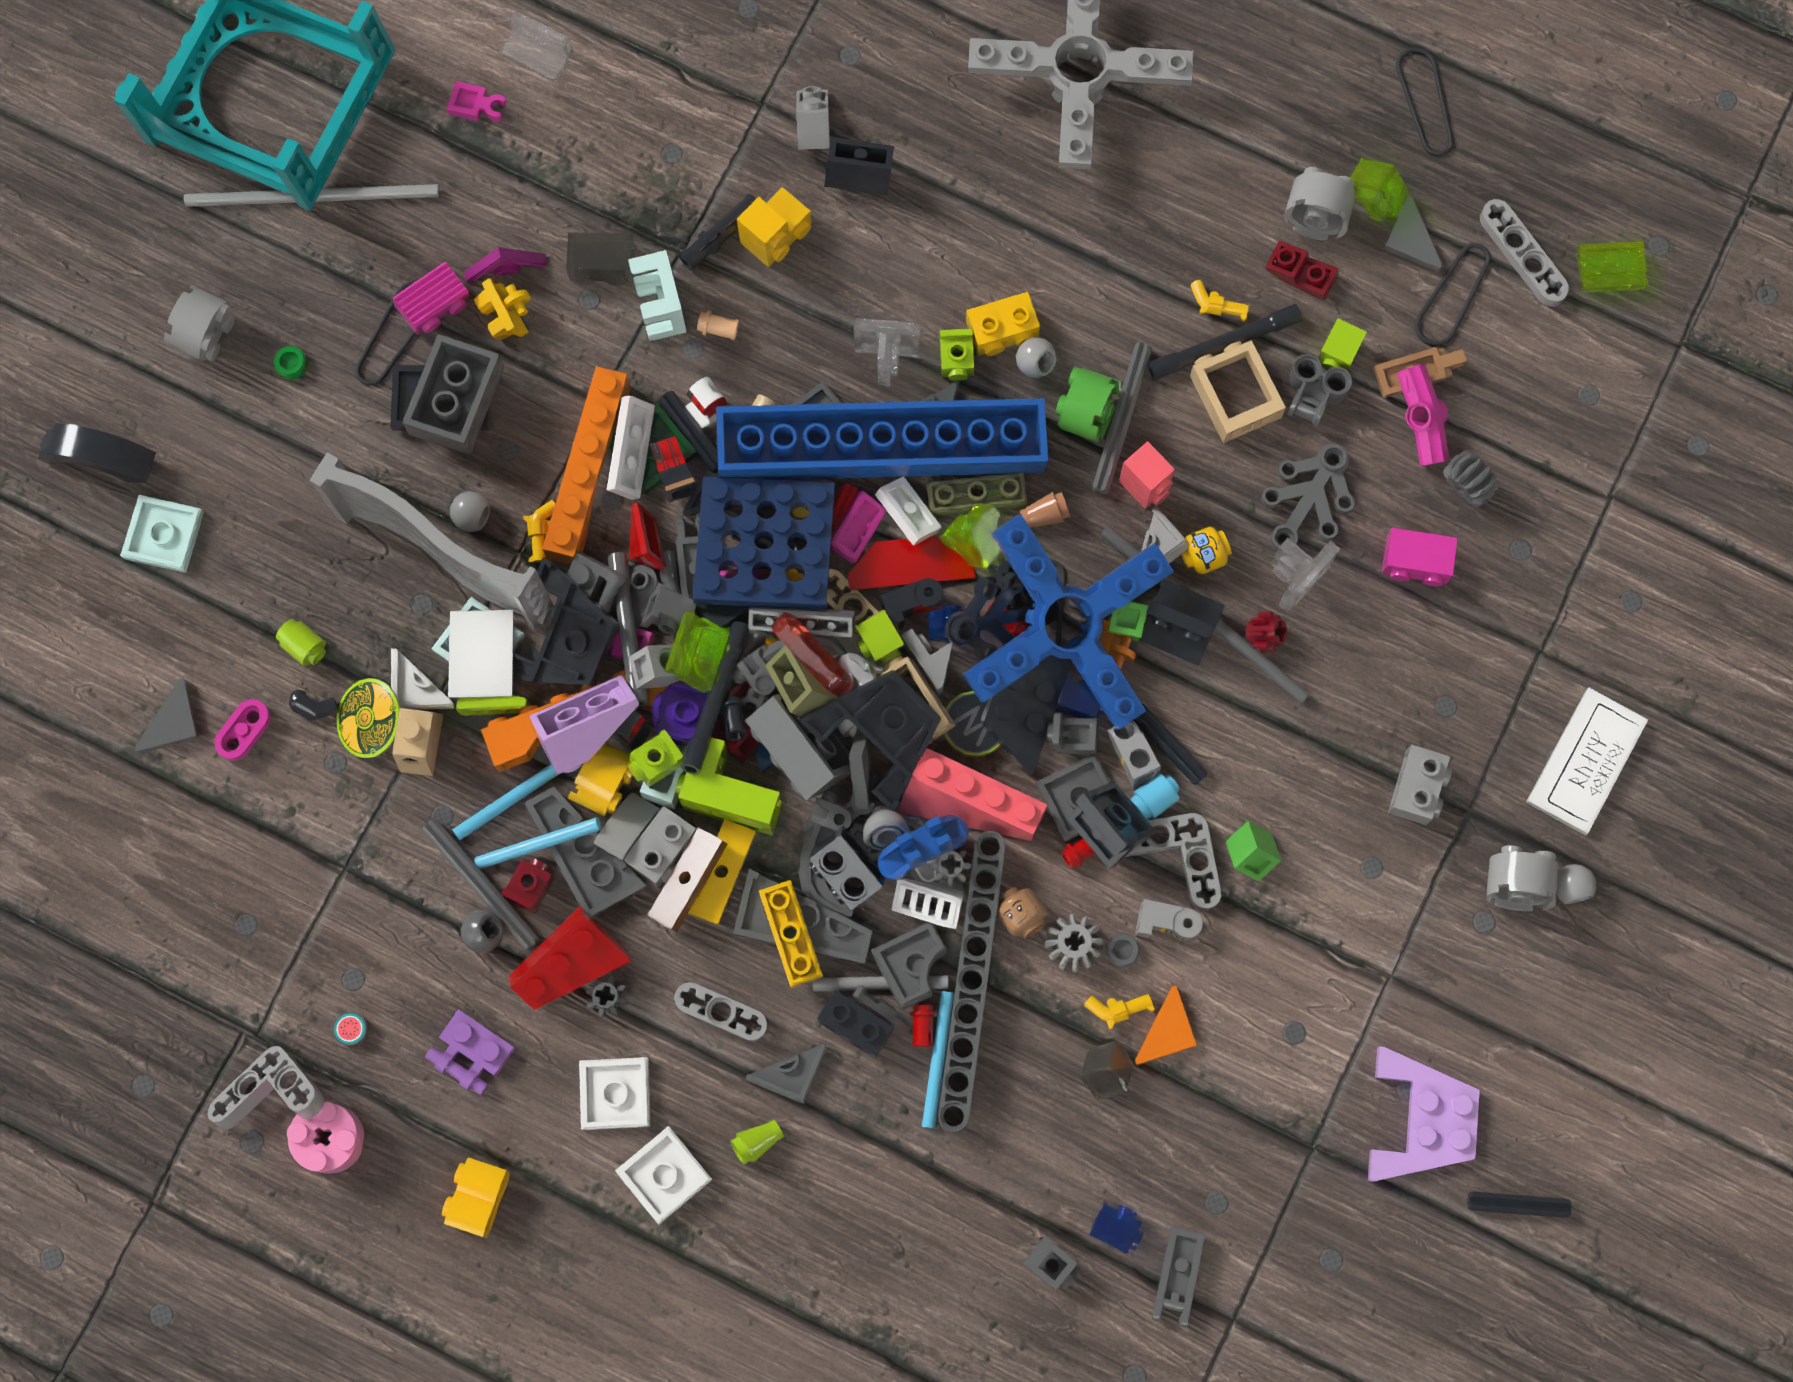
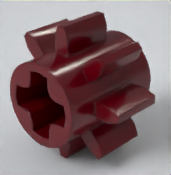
M1259 611L1258 618H1251V621L1247 624V640L1253 645L1254 649H1260L1261 653L1276 652V646H1282L1287 639V625L1281 619V616L1274 615L1273 611Z

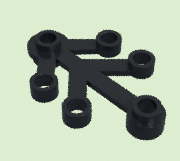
M1008 572L1003 576L1001 581L1003 589L985 615L977 617L987 600H991L996 595L997 585L989 579L981 578L975 583V596L964 611H958L951 615L946 623L945 634L947 639L956 645L968 644L975 650V656L980 661L998 649L995 645L984 641L977 634V631L987 630L1004 646L1016 636L1012 635L1003 625L1025 621L1027 610L1035 609V607H1032L1035 603L1032 600L1030 605L1005 610L1015 594L1021 592L1024 587L1018 575L1014 572ZM1013 579H1015V583L1011 587V582ZM988 585L987 591L983 593L985 586ZM1056 601L1049 607L1046 613L1045 625L1053 623L1059 614V606ZM989 648V652L985 656V651Z

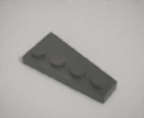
M555 787L524 802L541 835L585 821ZM597 832L548 847L579 905L593 918L647 889V886L623 860L609 854L606 850L594 844L595 838L598 835Z

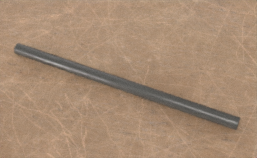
M1109 525L1100 534L1128 559L1140 553L1138 549ZM1169 575L1164 578L1165 580H1168L1172 583L1179 585ZM1219 619L1214 630L1218 635L1299 703L1302 704L1310 694Z

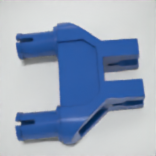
M958 816L934 817L911 833L906 832L897 837L892 844L882 851L878 860L880 873L891 881L907 876L908 872L951 849L955 850L964 845L969 835L968 826Z

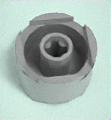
M1317 167L1306 168L1304 173L1297 176L1293 181L1284 214L1285 222L1288 223L1290 221L1294 224L1293 230L1296 233L1310 239L1327 240L1328 235L1337 234L1336 239L1342 237L1347 232L1356 198V192L1353 188L1354 181L1347 176L1324 173Z
M191 285L189 287L191 293L184 291L172 309L167 323L173 327L171 334L165 332L164 342L201 361L206 359L214 361L221 347L218 341L223 332L226 334L230 332L235 322V316L230 314L231 306L228 301Z
M1503 846L1501 853L1495 854L1489 859L1486 900L1490 902L1494 898L1495 906L1515 911H1533V905L1543 904L1542 911L1553 908L1556 905L1558 863L1555 861L1556 854L1550 851L1522 852V848L1518 846Z

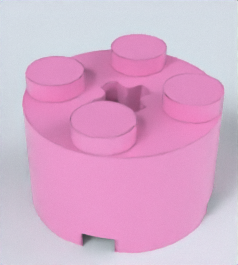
M324 1102L322 1109L314 1117L309 1119H303L299 1115L294 1117L287 1129L289 1150L293 1158L308 1170L325 1174L339 1173L351 1167L360 1157L364 1140V1128L359 1118L349 1109L334 1103ZM325 1131L332 1133L328 1137L329 1145L321 1143L323 1139L322 1134Z

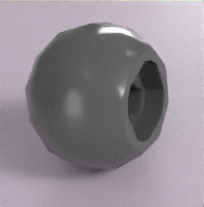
M475 911L469 914L461 927L462 941L468 949L476 953L494 950L501 943L504 933L499 918L489 911Z

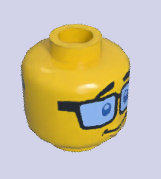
M1207 527L1185 537L1189 544L1188 550L1182 553L1181 556L1187 569L1193 567L1198 574H1206L1225 566L1228 562V555L1232 554L1224 532L1222 530L1217 531L1214 527Z

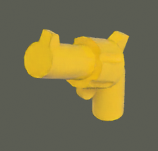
M1202 280L1191 283L1190 287L1197 303L1201 307L1200 315L1209 313L1220 316L1221 313L1240 316L1242 321H1246L1249 305L1226 301L1216 291L1211 292L1208 296Z
M553 500L537 509L532 515L523 516V520L527 522L528 537L532 538L533 556L529 558V563H541L542 558L546 559L542 547L550 523L546 519L552 515L555 506Z
M1149 994L1124 1003L1122 1000L1116 1001L1114 998H1110L1107 1001V1007L1094 996H1091L1084 1004L1097 1017L1107 1022L1109 1030L1113 1029L1114 1024L1129 1019L1128 1015L1145 1009L1151 1012L1155 1011Z

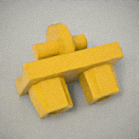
M491 278L484 281L482 285L485 290L474 301L482 314L488 315L496 310L499 317L488 324L491 335L501 341L511 335L522 337L529 333L520 317L528 313L525 305L531 299L527 290L517 291L514 284L507 287L502 283L494 284Z

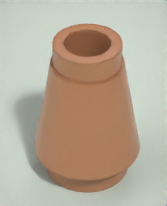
M1051 492L1026 507V509L1020 510L1021 515L1030 528L1063 523V519L1071 517L1062 492L1055 495Z

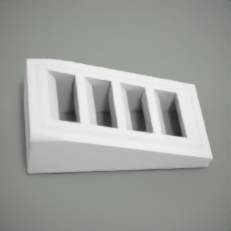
M901 878L897 880L892 911L943 927L956 929L964 891ZM906 889L912 890L910 905L903 904ZM919 893L925 894L923 908L916 906ZM932 897L938 898L936 911L929 909ZM944 901L951 902L949 913L942 912Z

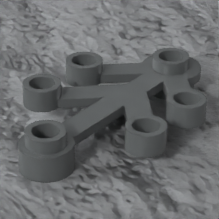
M1327 444L1319 450L1317 457L1295 462L1291 460L1283 461L1279 465L1277 474L1284 482L1293 481L1296 475L1317 470L1318 472L1312 481L1281 488L1268 487L1263 491L1261 502L1266 508L1270 509L1277 507L1281 501L1302 497L1286 524L1277 526L1271 535V546L1277 552L1288 553L1294 549L1298 541L1297 530L1313 504L1320 524L1317 530L1318 537L1326 542L1332 541L1336 537L1339 530L1338 525L1332 519L1324 486L1329 478H1331L1337 496L1334 501L1335 511L1341 515L1349 514L1352 511L1355 500L1349 494L1343 473L1348 467L1349 455L1342 446ZM1330 456L1335 457L1338 464H1328L1327 458ZM1286 466L1292 468L1293 474L1285 475L1282 468ZM1266 494H1275L1277 497V501H1268L1266 499ZM1339 500H1347L1350 504V507H1340ZM1330 526L1334 533L1326 535L1323 533L1322 528ZM1285 536L1289 540V544L1281 545L1278 543L1277 538Z

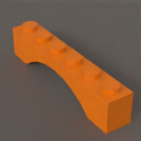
M597 366L595 368L542 547L546 558L549 560L571 565L575 554L583 553L599 478L611 440L617 428L621 398L629 396L631 389L626 373Z
M625 670L614 674L612 678L622 675L625 680ZM583 686L581 692L569 696V693L557 695L550 699V704L539 708L537 705L525 707L519 711L518 716L513 718L500 717L490 721L487 724L488 727L481 729L494 767L498 772L531 761L541 745L529 717L530 715L595 686ZM668 687L646 688L648 705L637 709L652 712L656 696L661 691L663 692L665 689H668Z

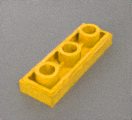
M724 819L717 838L723 840L728 845L688 914L719 925L755 838V830ZM719 868H726L728 870L725 877L719 878L716 876Z
M791 880L759 890L790 987L793 988L822 978L823 975ZM788 928H794L797 931L796 936L792 939L784 936Z

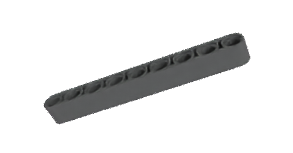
M986 831L980 834L974 849L938 1113L940 1127L950 1134L963 1131L968 1124L1005 854V841L999 833L994 831ZM986 841H993L998 845L999 852L994 856H987L982 853L981 845ZM981 874H989L994 878L995 885L990 889H982L977 885L976 878ZM985 907L989 910L991 917L988 921L979 923L973 919L971 912L974 908ZM972 940H980L985 944L986 951L983 955L973 956L968 952L967 944ZM968 973L977 974L982 984L975 990H969L962 983L963 977ZM968 1006L973 1008L977 1013V1019L971 1024L962 1023L958 1018V1011L961 1008ZM960 1040L968 1041L972 1046L973 1051L966 1058L958 1057L953 1051L954 1044ZM955 1074L965 1076L968 1081V1087L962 1092L953 1091L948 1085L951 1076ZM950 1108L959 1109L963 1114V1122L955 1127L949 1126L945 1123L944 1113Z

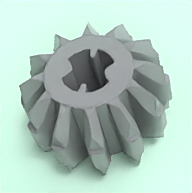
M1070 914L1068 926L1064 919L1060 917L1056 920L1060 930L1052 927L1048 929L1047 933L1055 939L1047 940L1045 947L1057 949L1049 955L1050 961L1060 956L1063 958L1059 964V969L1063 970L1068 961L1072 962V972H1078V961H1081L1083 966L1089 969L1092 964L1088 956L1094 959L1100 957L1101 953L1092 947L1101 946L1103 939L1091 938V936L1099 931V927L1096 925L1087 930L1085 927L1089 922L1088 917L1085 916L1079 925L1076 924V915ZM1071 935L1077 936V941L1082 940L1083 944L1079 945L1077 951L1070 950L1071 945L1068 947L1065 945V942L1069 941Z

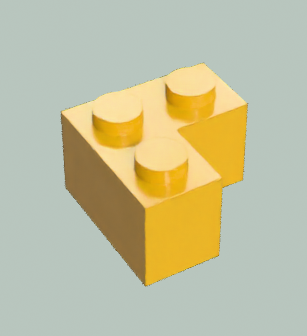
M783 187L767 203L758 197L737 218L740 243L768 268L774 261L780 262L790 250L789 246L797 238L801 240L807 235L812 223L811 211Z

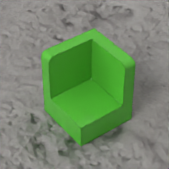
M1129 602L1122 608L1116 609L1111 613L1107 632L1131 637L1133 642H1137L1142 636L1148 605Z
M1250 821L1242 825L1226 841L1234 869L1258 882L1281 861L1273 835Z

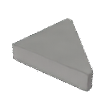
M1155 506L1152 508L1153 517L1150 529L1146 531L1142 551L1151 544H1157L1168 563H1170L1188 550L1189 544L1159 508Z

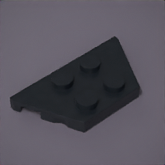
M1049 655L1040 661L1039 665L989 698L984 708L980 723L990 734L997 737L1002 748L1016 758L1023 766L1021 768L1023 772L1028 775L1034 774L1047 736L1048 724L1052 722L1072 663L1071 659H1059Z

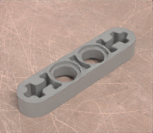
M1500 199L1488 201L1480 214V222L1483 228L1537 299L1548 307L1560 305L1569 291L1566 279L1511 207ZM1500 212L1502 214L1500 221L1497 218L1490 219V213ZM1503 225L1505 229L1500 233L1499 231ZM1509 234L1519 235L1523 240V245L1518 248L1511 247L1506 241V236ZM1530 258L1537 259L1542 265V270L1537 273L1530 272L1525 266V261ZM1546 273L1549 274L1546 281L1543 279L1540 283L1537 282L1538 280H1541ZM1548 287L1559 288L1557 294L1552 293L1549 295L1546 292Z

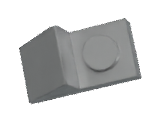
M910 629L901 635L904 643L903 647L909 656L916 661L936 695L939 696L943 693L953 643L947 644L930 655L929 652L932 649L926 638L922 634L917 636L913 629Z

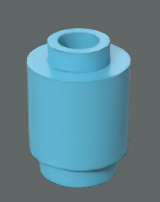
M1158 773L1134 791V796L1130 801L1146 820L1150 817L1154 819L1179 800L1177 792L1180 791V788L1169 774L1164 777Z

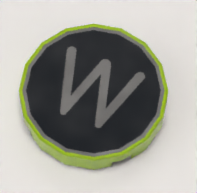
M974 691L962 693L950 701L946 710L956 726L946 732L944 737L951 748L961 755L983 757L990 755L1001 745L997 737L990 734L980 723L987 700L980 702Z

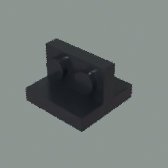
M1164 579L1155 600H1151L1147 609L1148 616L1144 623L1142 636L1138 641L1199 666L1225 605Z
M1114 781L1083 793L1075 801L1078 807L1067 817V820L1108 869L1115 867L1137 845L1148 841L1157 833Z

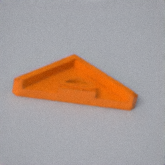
M1177 986L1170 988L1134 1060L1136 1065L1197 1046Z

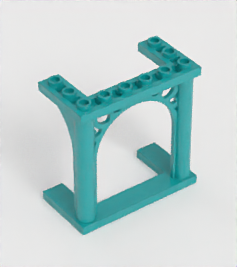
M206 0L204 5L198 8L192 27L183 35L177 54L169 61L166 74L161 83L154 88L152 94L140 77L128 73L124 82L117 87L114 102L145 143L157 147L159 141L291 195L299 207L311 211L396 49L375 7L365 1H361L347 27L283 0ZM231 13L239 18V25L234 31L224 28V23ZM246 14L249 15L250 20H256V22L248 25ZM220 32L222 34L220 39L214 42ZM280 32L360 63L310 158H308L299 142L287 138L277 158L225 137L210 124L203 110L201 88L209 65L223 48L249 34ZM190 85H193L191 92L187 94ZM180 103H194L193 109L186 115H174ZM196 119L200 120L198 127L192 124Z

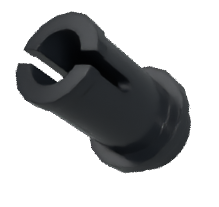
M737 696L726 697L720 710V715L724 719L725 736L729 741H740L743 737L747 736L743 716L745 704Z

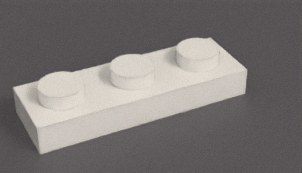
M630 395L621 398L607 491L633 500L639 499L641 495L655 405Z

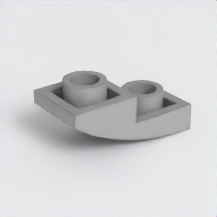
M631 792L595 838L594 844L606 850L609 854L623 860L658 814L660 808Z

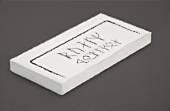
M1591 688L1586 689L1526 803L1581 834L1587 835L1648 719Z

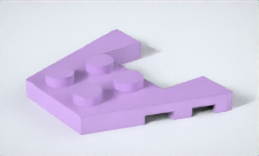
M1377 1047L1375 1078L1411 1083L1406 1153L1370 1150L1368 1181L1374 1182L1475 1159L1480 1090L1386 1047Z

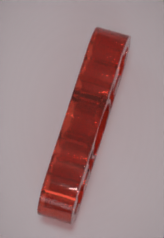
M784 612L772 624V629L777 637L828 691L838 695L851 682L848 673L796 617Z

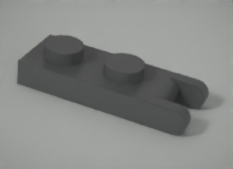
M1170 1227L1152 1320L1159 1322L1162 1308L1181 1312L1179 1327H1187L1206 1234Z

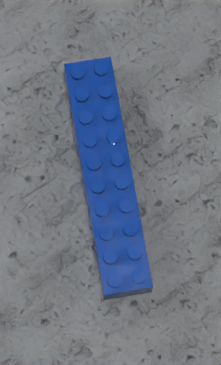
M1045 398L716 407L718 477L789 480L1011 474L1020 472L1044 473L1048 463Z

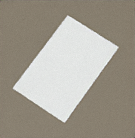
M513 610L450 611L448 698L512 696Z

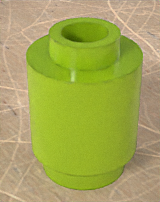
M290 619L281 626L276 634V639L280 642L279 646L303 666H308L309 664L316 665L326 653L324 649L326 641L302 621L297 622L294 619Z

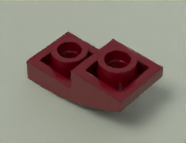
M1280 240L1265 266L1268 272L1284 282L1324 301L1339 275L1338 268L1310 258L1308 251Z

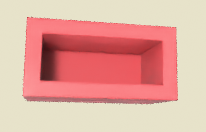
M1147 441L1123 462L1119 483L1146 509L1152 503L1156 506L1168 497L1170 494L1168 489L1173 484L1172 477L1175 469Z

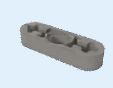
M692 982L682 984L675 992L674 1000L676 1006L681 1012L750 1042L759 1041L767 1033L768 1023L765 1016L751 1007ZM691 990H696L695 996L706 1002L707 995L713 998L706 1006L705 1015L699 1014L703 1009L701 1006L692 1003L689 1008L685 1007V1000L681 998L682 994H689ZM721 1002L728 1004L731 1008L730 1017L723 1022L714 1020L711 1014L714 1005ZM737 1009L743 1010L740 1017L747 1021H751L753 1016L757 1017V1023L761 1026V1030L759 1032L754 1030L749 1035L746 1033V1026L738 1022L736 1029L731 1028L730 1026L737 1017Z

